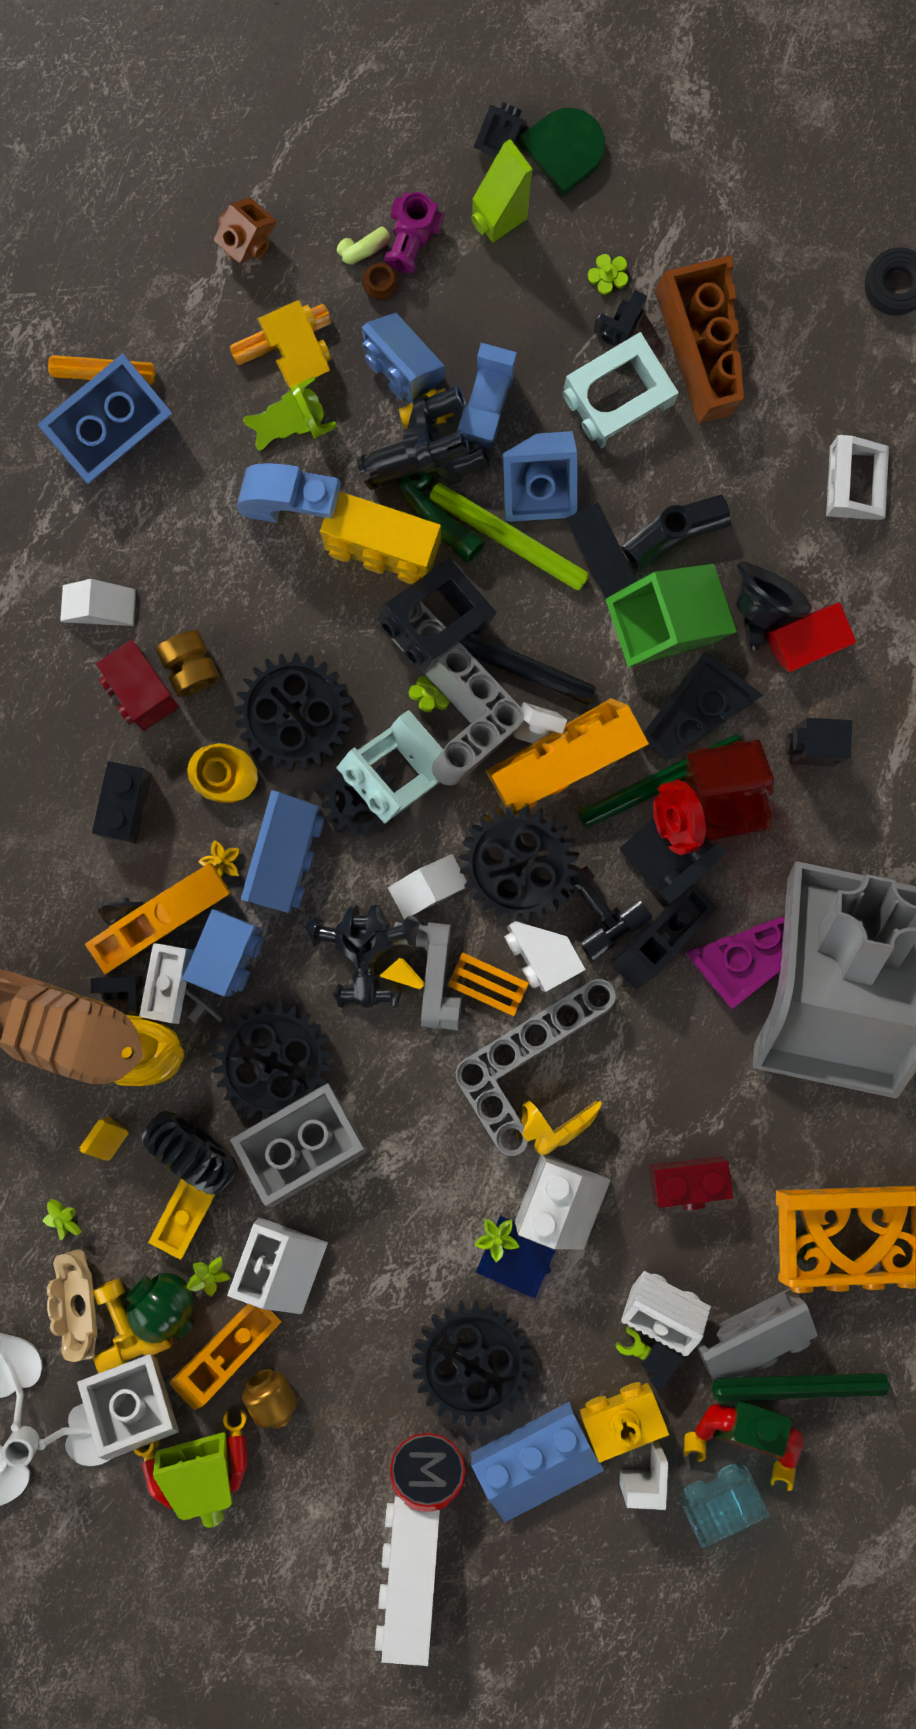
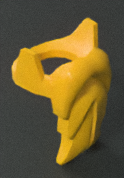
M601 1100L598 1102L594 1101L580 1113L552 1131L537 1107L528 1101L522 1105L521 1122L524 1125L523 1133L521 1134L518 1130L516 1135L521 1142L523 1137L527 1142L536 1139L534 1144L535 1151L540 1155H547L557 1147L568 1144L588 1128L595 1120L603 1103Z

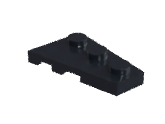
M704 652L643 732L649 743L646 746L665 761H668L754 703L763 694L707 652Z

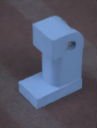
M481 342L477 355L476 380L469 404L463 409L458 430H462L465 435L461 439L462 441L467 440L469 443L493 448L508 388H511L514 378L517 352Z

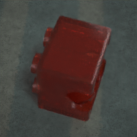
M759 739L747 742L737 741L731 745L715 748H700L687 753V784L695 791L705 815L706 834L704 842L772 829V812L769 807L767 792L769 796L774 793V776Z

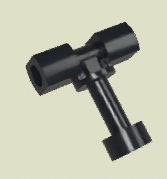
M587 865L579 871L577 876L570 877L577 882L574 889L569 890L571 894L578 890L599 918L594 923L597 930L580 942L593 961L613 947L614 944L612 942L626 931L630 930V932H633L653 918L640 899L622 912L618 907L610 910L591 884L590 880L595 878V875Z

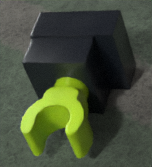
M627 1326V1333L635 1338L634 1344L625 1347L620 1342H616L617 1350L624 1355L633 1354L639 1357L641 1365L650 1371L648 1373L649 1381L663 1390L683 1359L681 1352L670 1349L668 1345H663L661 1341L656 1342L655 1338H653L648 1346L641 1340L635 1328Z

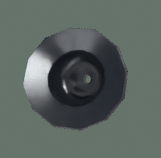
M744 561L737 565L743 582L741 583V591L738 595L736 606L752 623L763 629L770 630L788 616H808L812 606L806 596L793 583L772 571Z

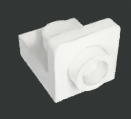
M523 702L521 709L524 718L522 724L513 734L516 739L534 743L544 736H550V733L553 731L563 734L567 722L566 718L555 711Z

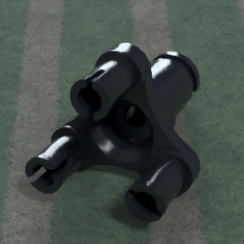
M457 385L431 397L423 395L414 399L407 431H404L403 438L369 452V455L362 454L358 456L357 465L360 474L373 470L369 473L370 477L364 480L368 489H376L379 484L383 486L416 472L420 476L426 474L436 476L450 486L461 482L463 476L490 467V459L485 447L479 445L469 450L467 440H461L465 437L462 430L459 429L441 438L436 425L437 418L466 407L463 393Z

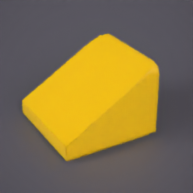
M399 958L380 975V977L417 989H422L425 983L404 958Z
M109 1116L101 1118L81 1144L79 1151L109 1161L126 1139L129 1131Z

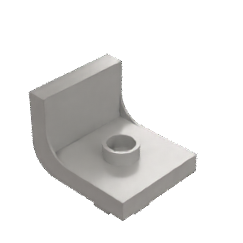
M795 861L787 878L782 960L777 992L770 1014L754 1043L752 1068L896 1099L899 1097L916 1072V886L898 883L896 880L869 874L860 875Z

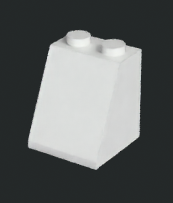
M548 1154L540 1155L515 1219L518 1235L552 1249L584 1250L611 1180Z

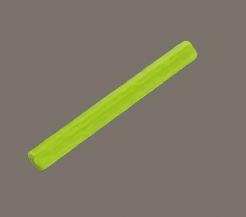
M437 483L431 491L430 501L573 589L580 590L586 583L589 576L587 571L444 484Z

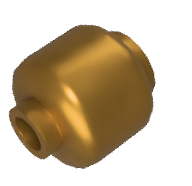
M264 1369L252 1375L245 1384L246 1388L244 1389L242 1400L254 1423L262 1428L272 1427L273 1429H278L285 1426L291 1420L292 1413L295 1411L298 1399L286 1376L281 1372L272 1371L271 1369Z

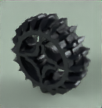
M162 1111L154 1119L152 1118L145 1127L146 1130L141 1137L144 1147L148 1149V1152L155 1156L156 1160L162 1163L166 1169L183 1179L187 1184L194 1186L197 1190H202L206 1194L218 1195L234 1179L238 1166L235 1159L230 1156V1152L182 1116L179 1117L175 1113Z

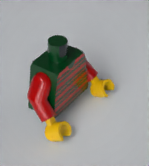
M740 1401L718 1402L707 1409L695 1427V1432L685 1434L684 1457H687L691 1452H696L698 1462L705 1460L706 1442L710 1441L713 1437L778 1458L779 1460L773 1465L771 1485L774 1486L775 1481L782 1480L788 1483L787 1491H791L793 1489L796 1466L804 1445V1438L799 1430L791 1427L792 1418Z

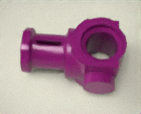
M404 192L402 198L396 197L394 200L390 218L397 220L393 229L396 239L391 252L386 253L384 261L399 272H414L416 267L414 260L419 247L425 246L427 241L431 240L433 233L438 235L442 228L445 213L438 211V204L432 202L426 194L421 192L410 194ZM414 212H422L426 215L419 220L409 217Z

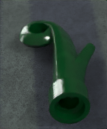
M426 474L419 480H411V475L399 479L401 492L415 512L422 519L440 524L441 540L451 546L454 552L466 563L471 562L481 552L486 541L474 530L469 531L419 491L431 483L433 475Z

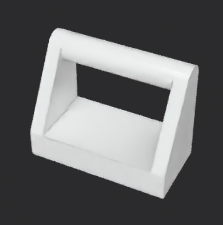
M838 435L830 446L826 516L873 520L885 519L889 446L855 436ZM852 455L874 456L871 506L849 500Z

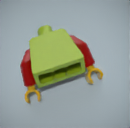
M241 1408L242 1422L239 1425L230 1423L229 1410L225 1413L223 1422L224 1426L230 1430L231 1437L229 1438L223 1432L157 1450L160 1442L158 1440L150 1443L149 1449L140 1447L133 1450L136 1455L144 1459L141 1466L150 1496L168 1509H173L179 1519L187 1520L200 1516L205 1527L211 1528L219 1525L224 1519L222 1510L232 1505V1493L240 1489L248 1466L246 1436H242L241 1430L247 1421L246 1411Z

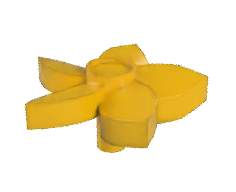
M214 840L211 846V854L213 856L203 857L198 862L202 866L212 863L221 878L224 872L227 875L237 877L240 874L238 868L232 862L237 860L241 849L229 848L225 850L223 845Z

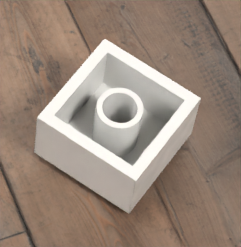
M151 1354L77 1382L98 1458L109 1460L179 1432L158 1359Z

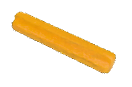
M324 304L311 308L317 324L312 327L313 332L331 324L330 313ZM260 331L232 344L230 351L235 362L238 365H242L278 347L277 345L269 346L263 331Z
M52 355L49 357L48 371L52 377L91 380L114 360ZM130 361L148 384L151 385L155 382L156 369L153 363Z

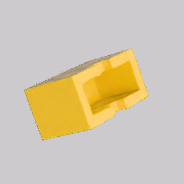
M296 300L257 318L269 346L277 345L282 357L277 359L276 362L288 388L330 371L327 362L331 361L332 358L324 340L317 341L312 327L317 324L308 304L302 307L300 300Z

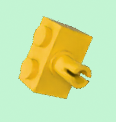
M640 1382L631 1383L620 1389L621 1394L608 1399L606 1396L593 1398L585 1404L586 1408L580 1410L583 1423L599 1463L669 1435L649 1383L641 1385Z

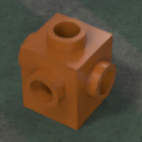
M249 197L231 203L228 209L222 213L218 220L219 229L213 240L224 249L228 257L239 263L253 258L258 259L269 247L270 242L268 238L277 220Z

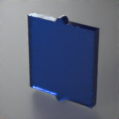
M499 1215L496 1222L497 1228L501 1223L510 1219ZM512 1220V1230L508 1236L516 1240L519 1248L512 1250L503 1248V1256L497 1263L491 1256L490 1249H485L477 1266L476 1273L536 1298L545 1274L551 1272L549 1265L556 1249L518 1235L515 1221Z

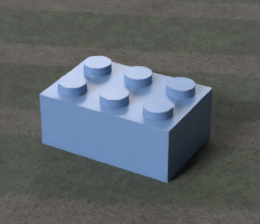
M122 353L37 425L86 484L89 485L172 415V412Z

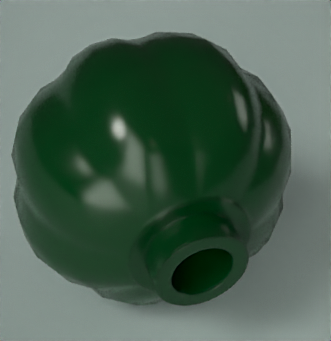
M159 1273L152 1279L146 1275L132 1288L126 1298L131 1303L127 1309L129 1327L133 1334L144 1342L151 1344L162 1343L174 1336L180 1340L190 1331L194 1324V1321L190 1318L194 1307L193 1293L187 1288L186 1281L178 1275Z

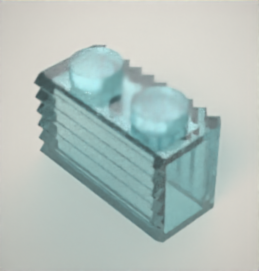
M736 1464L726 1466L717 1473L718 1478L706 1484L704 1481L691 1483L683 1490L684 1494L678 1497L701 1548L713 1545L715 1542H719L729 1535H734L735 1532H740L749 1525H754L756 1522H761L762 1519L770 1516L746 1465L738 1467Z

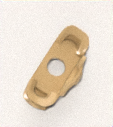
M77 1249L55 1257L53 1265L56 1279L51 1280L47 1286V1295L49 1296L47 1311L51 1320L50 1330L54 1335L62 1337V1356L65 1360L71 1362L94 1359L97 1338L92 1273L88 1268L84 1251ZM78 1294L83 1297L86 1306L85 1313L82 1316L75 1309V1298Z

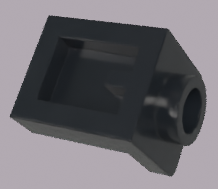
M502 102L500 108L490 104L473 148L496 158L506 141L511 139L516 144L521 129H525L527 121L519 118L522 110L505 102Z
M634 290L629 301L624 299L621 301L614 319L599 313L595 320L594 333L598 334V337L603 342L612 346L621 344L631 338L644 312L647 295Z
M142 976L90 978L91 993H102V1000L125 999V992H128L129 1014L140 1013L145 984H142Z

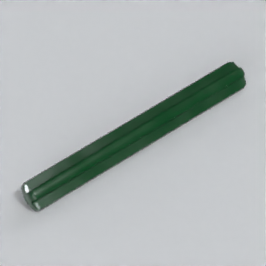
M735 734L581 809L578 812L581 823L585 828H590L659 794L660 791L657 789L662 784L675 780L684 782L743 753L746 747L742 738Z
M884 1373L716 1378L712 1385L714 1399L718 1402L885 1396L890 1389V1382H888L887 1375Z

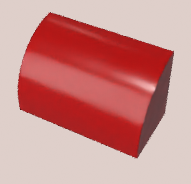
M840 602L828 605L808 614L807 617H801L764 633L776 659L788 672L857 643Z

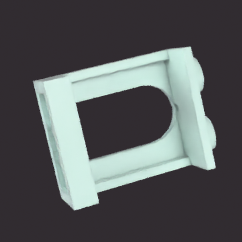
M639 332L567 375L563 397L572 411L577 409L584 420L581 424L587 437L591 441L596 440L600 448L606 446L609 437L658 408L663 412L673 406L679 392L642 333ZM630 361L648 390L616 410L600 412L594 409L587 398L589 387L598 379Z
M408 710L400 715L389 729L358 750L355 747L351 749L336 768L341 772L345 781L353 786L365 800L369 809L377 814L385 824L440 783L433 775L432 766L443 749ZM397 748L419 775L393 793L371 765ZM448 759L452 765L456 766L453 760Z

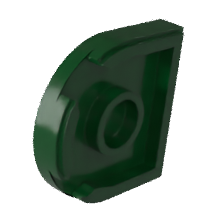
M562 108L549 113L520 135L519 144L558 192L564 196L598 168L604 152L605 139L600 124L593 116L580 109Z

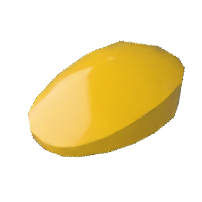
M216 743L201 747L193 754L187 768L188 778L194 790L206 799L220 803H235L246 799L251 795L258 781L257 768L251 757L244 751L227 744Z

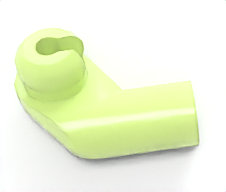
M379 227L355 244L351 238L343 239L337 246V253L342 256L343 262L352 265L375 254L391 242V236L386 228Z

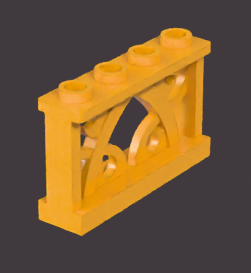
M916 1186L776 1190V1205L779 1206L780 1273H778V1281L791 1287L792 1292L811 1293L814 1292V1287L826 1286V1289L829 1291L843 1292L849 1291V1285H862L863 1289L883 1290L885 1289V1284L897 1283V1286L900 1288H916ZM908 1206H911V1234L901 1231L906 1219ZM851 1208H857L862 1223L868 1229L880 1234L875 1243L855 1261L842 1254L828 1238L844 1228L849 1220ZM880 1208L883 1211V1216L879 1221L886 1222L885 1227L878 1226L872 1221L874 1210ZM796 1210H800L801 1218L808 1234L796 1238ZM833 1210L837 1216L835 1223L823 1229L821 1225L830 1223L825 1220L826 1212ZM897 1238L905 1240L912 1248V1259L904 1267H896L893 1264V1257L896 1254L900 1253L905 1256L902 1248L894 1245ZM814 1242L816 1247L807 1251L804 1260L807 1261L809 1258L815 1257L817 1259V1266L813 1270L803 1271L797 1265V1253L805 1244ZM879 1262L883 1269H872ZM831 1263H833L835 1266L841 1269L837 1271H828Z

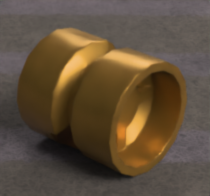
M198 630L177 634L157 646L156 651L163 667L172 671L168 678L177 697L198 693L219 681L220 676L213 660L204 656L208 649Z

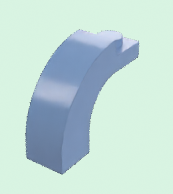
M273 463L251 465L245 470L237 502V510L243 517L273 523L278 522L280 510L333 519L341 482L338 478L302 472L298 466Z

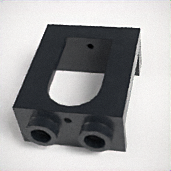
M449 557L384 604L377 620L380 622L381 629L390 639H394L404 650V655L409 663L418 667L425 675L436 660L474 632L478 635L485 630L497 612ZM439 590L461 617L436 635L424 636L418 634L409 623V612L417 604Z

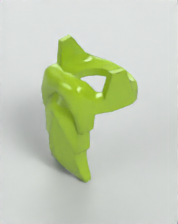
M315 377L291 387L290 391L281 396V401L269 405L265 412L247 415L243 418L245 425L256 431L255 446L258 451L263 450L272 440L278 437L284 439L295 432L302 434L310 431L313 438L316 439L337 427L335 421L322 425L320 423L324 416L322 405L316 393L310 388H305L316 380Z

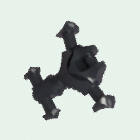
M351 905L336 928L324 926V921L317 917L311 919L305 925L313 948L319 945L321 941L335 943V950L345 954L355 966V972L352 975L354 988H344L338 984L332 994L336 999L338 1007L344 1008L346 1002H356L357 1005L365 1008L373 1007L379 1002H391L392 1008L399 1006L402 991L397 987L396 983L392 987H380V973H377L375 962H378V958L382 957L383 953L387 952L388 949L394 948L393 942L406 939L409 945L416 946L417 931L421 925V922L416 917L408 916L402 925L391 927L379 905H371L368 915H360L358 905Z

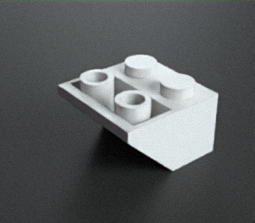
M516 921L507 926L510 933L504 937L513 954L518 955L521 953L528 966L522 968L532 988L535 989L539 986L541 991L546 992L586 970L567 936Z
M258 1217L252 1226L227 1296L261 1309L302 1314L328 1242Z

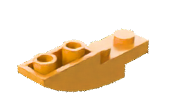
M209 863L109 926L108 929L85 943L105 975L231 894L213 864Z

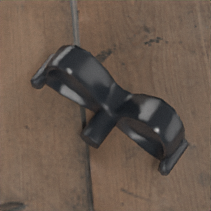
M124 897L122 902L107 901L101 903L98 913L104 922L113 924L120 915H128L145 903L141 901L130 902L129 898Z

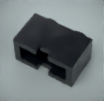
M806 718L792 728V733L787 734L786 754L791 755V764L834 767L840 764L841 761L851 758L852 720Z
M111 761L107 762L92 834L137 844L143 817L141 814L144 802H146L152 773L144 768Z

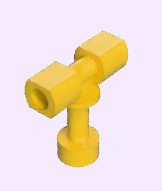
M120 1278L111 1280L93 1289L97 1304L106 1303L119 1334L112 1339L114 1342L113 1346L101 1350L94 1355L93 1360L98 1373L130 1362L129 1360L142 1354L144 1356L149 1354L153 1356L169 1349L174 1344L173 1338L162 1343L151 1344L142 1341L133 1334L128 1324L127 1313L119 1297L126 1292Z

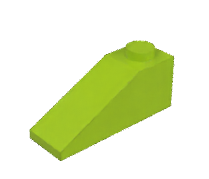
M511 139L503 144L472 201V223L481 235L486 233L492 243L523 223L528 217L532 168Z

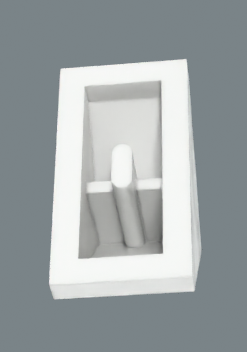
M94 579L63 585L60 621L65 623L134 626L136 590Z
M453 854L419 868L389 886L388 889L405 920L408 916H414L465 889L464 884L467 881L464 875L460 873V867Z

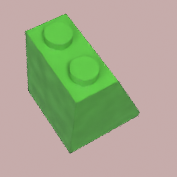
M714 564L653 572L606 598L628 668L712 645L737 633Z

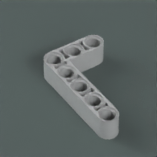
M422 602L413 607L409 612V623L418 634L433 636L446 628ZM461 643L436 660L429 672L425 674L471 723L445 746L433 762V775L440 783L447 786L456 785L505 744L522 724L524 718L523 711L516 701ZM498 719H501L506 725H503ZM474 739L480 741L483 746L478 745ZM448 759L455 761L459 767L452 765Z
M595 979L588 982L467 1057L458 1065L456 1080L501 1153L507 1156H517L527 1149L529 1142L523 1137V1142L518 1149L509 1150L504 1147L502 1143L503 1133L507 1129L515 1128L522 1134L524 1125L497 1081L608 1013L616 999L614 987L608 981ZM592 989H604L609 995V1002L602 1007L592 1005L588 999V994ZM564 1007L573 1008L578 1014L577 1022L570 1027L561 1025L557 1020L558 1011ZM539 1026L546 1031L547 1038L542 1045L532 1046L526 1041V1033L531 1027ZM509 1046L515 1051V1059L510 1065L501 1066L495 1062L494 1054L499 1047ZM471 1065H477L483 1070V1079L475 1086L467 1085L463 1079L465 1069ZM491 1096L498 1097L503 1103L501 1114L495 1118L487 1117L482 1110L484 1101Z

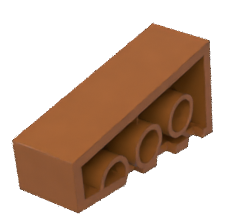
M732 255L665 271L654 291L698 424L731 416L744 400L741 355L737 347L739 330L734 310L736 294L735 284H732Z

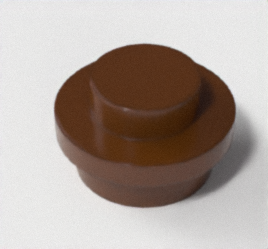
M376 263L370 266L363 275L364 290L368 296L376 300H386L392 297L398 289V275L396 271L384 263Z

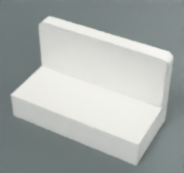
M153 943L139 1017L179 1024L187 981L183 980V976L191 960L193 950Z
M651 1442L650 1471L620 1469L619 1484L627 1508L666 1510L668 1461L659 1442Z

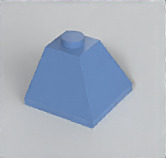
M573 431L535 434L503 453L505 522L560 519L577 513V449Z

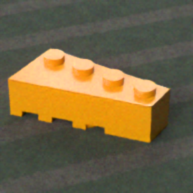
M610 698L565 725L563 734L553 731L550 733V736L542 737L485 771L505 807L507 808L510 803H513L516 810L520 812L525 803H528L529 808L532 809L538 804V800L565 790L569 784L596 772L649 743L629 705Z

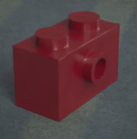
M133 639L96 663L103 675L98 678V681L110 697L116 694L122 703L117 706V709L129 725L135 722L143 731H146L180 707Z
M722 1156L649 1165L653 1202L658 1208L683 1205V1210H699L706 1207L705 1202L733 1199L729 1162Z

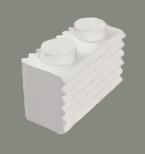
M643 1271L631 1288L621 1321L623 1324H628L629 1327H635L636 1331L648 1334L649 1338H655L656 1342L661 1341L663 1345H668L670 1349H675L676 1352H681L683 1356H688L703 1338L711 1306L702 1302L696 1294L682 1291L670 1285L661 1275Z

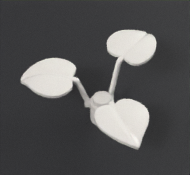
M0 1333V1398L7 1397L14 1391H16L17 1398L14 1421L11 1425L12 1433L4 1446L0 1445V1506L18 1497L27 1487L30 1479L28 1464L36 1451L44 1450L48 1444L64 1435H68L65 1443L66 1451L76 1463L85 1466H96L109 1461L98 1458L83 1404L71 1410L68 1417L69 1427L61 1428L44 1439H40L38 1433L33 1428L21 1426L24 1400L23 1388L30 1387L38 1381L43 1363L38 1349L32 1343L4 1333Z

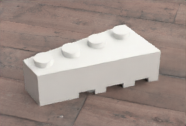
M395 1495L394 1503H387L385 1527H392L391 1544L384 1543L382 1568H389L388 1585L380 1584L378 1609H386L385 1625H377L375 1651H382V1663L428 1666L440 1510L432 1512L413 1510L405 1505L398 1495Z

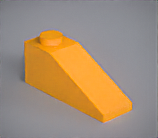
M247 1303L168 1384L195 1411L209 1401L282 1321L271 1310L261 1309Z

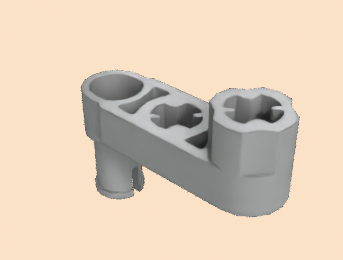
M395 922L394 927L402 925V923ZM429 922L428 926L420 925L417 931L415 947H424L428 952L421 1027L459 1030L462 998L444 996L451 924ZM406 939L393 942V945L413 946L409 945Z

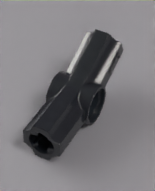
M718 495L683 506L671 505L665 508L661 516L625 543L621 549L632 566L642 572L673 546L682 543L683 540L729 527L731 520L727 501L723 495ZM668 519L678 520L683 530L672 532L667 529L665 521Z

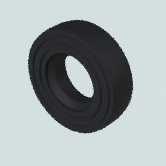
M902 247L891 248L879 254L869 266L865 276V293L870 303L877 310L888 315L897 316L907 314L916 309L915 251ZM893 269L905 271L911 279L910 289L903 294H895L889 291L884 281L887 272Z

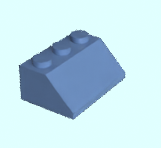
M271 790L241 900L292 914L293 907L300 908L305 892V887L300 886L303 872H310L315 852L310 851L313 836L320 837L325 817L320 815L321 809L319 806Z
M570 1401L471 1452V1466L489 1502L504 1522L604 1471Z

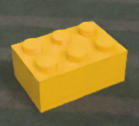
M339 491L333 519L324 517L320 529L325 550L329 551L328 555L343 562H349L350 558L363 562L364 568L375 573L383 574L384 570L396 573L399 580L408 584L415 583L433 569L441 545L440 524Z

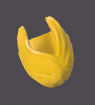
M126 1015L137 1030L143 1050V1058L123 1078L114 1082L117 1085L149 1086L162 1083L174 1076L179 1071L184 1058V1050L181 1047L182 1041L178 1034L162 1022ZM125 1047L121 1053L122 1057L128 1058L132 1054L131 1047Z

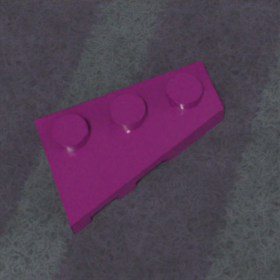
M785 916L685 952V955L731 1010L735 1009L780 973Z

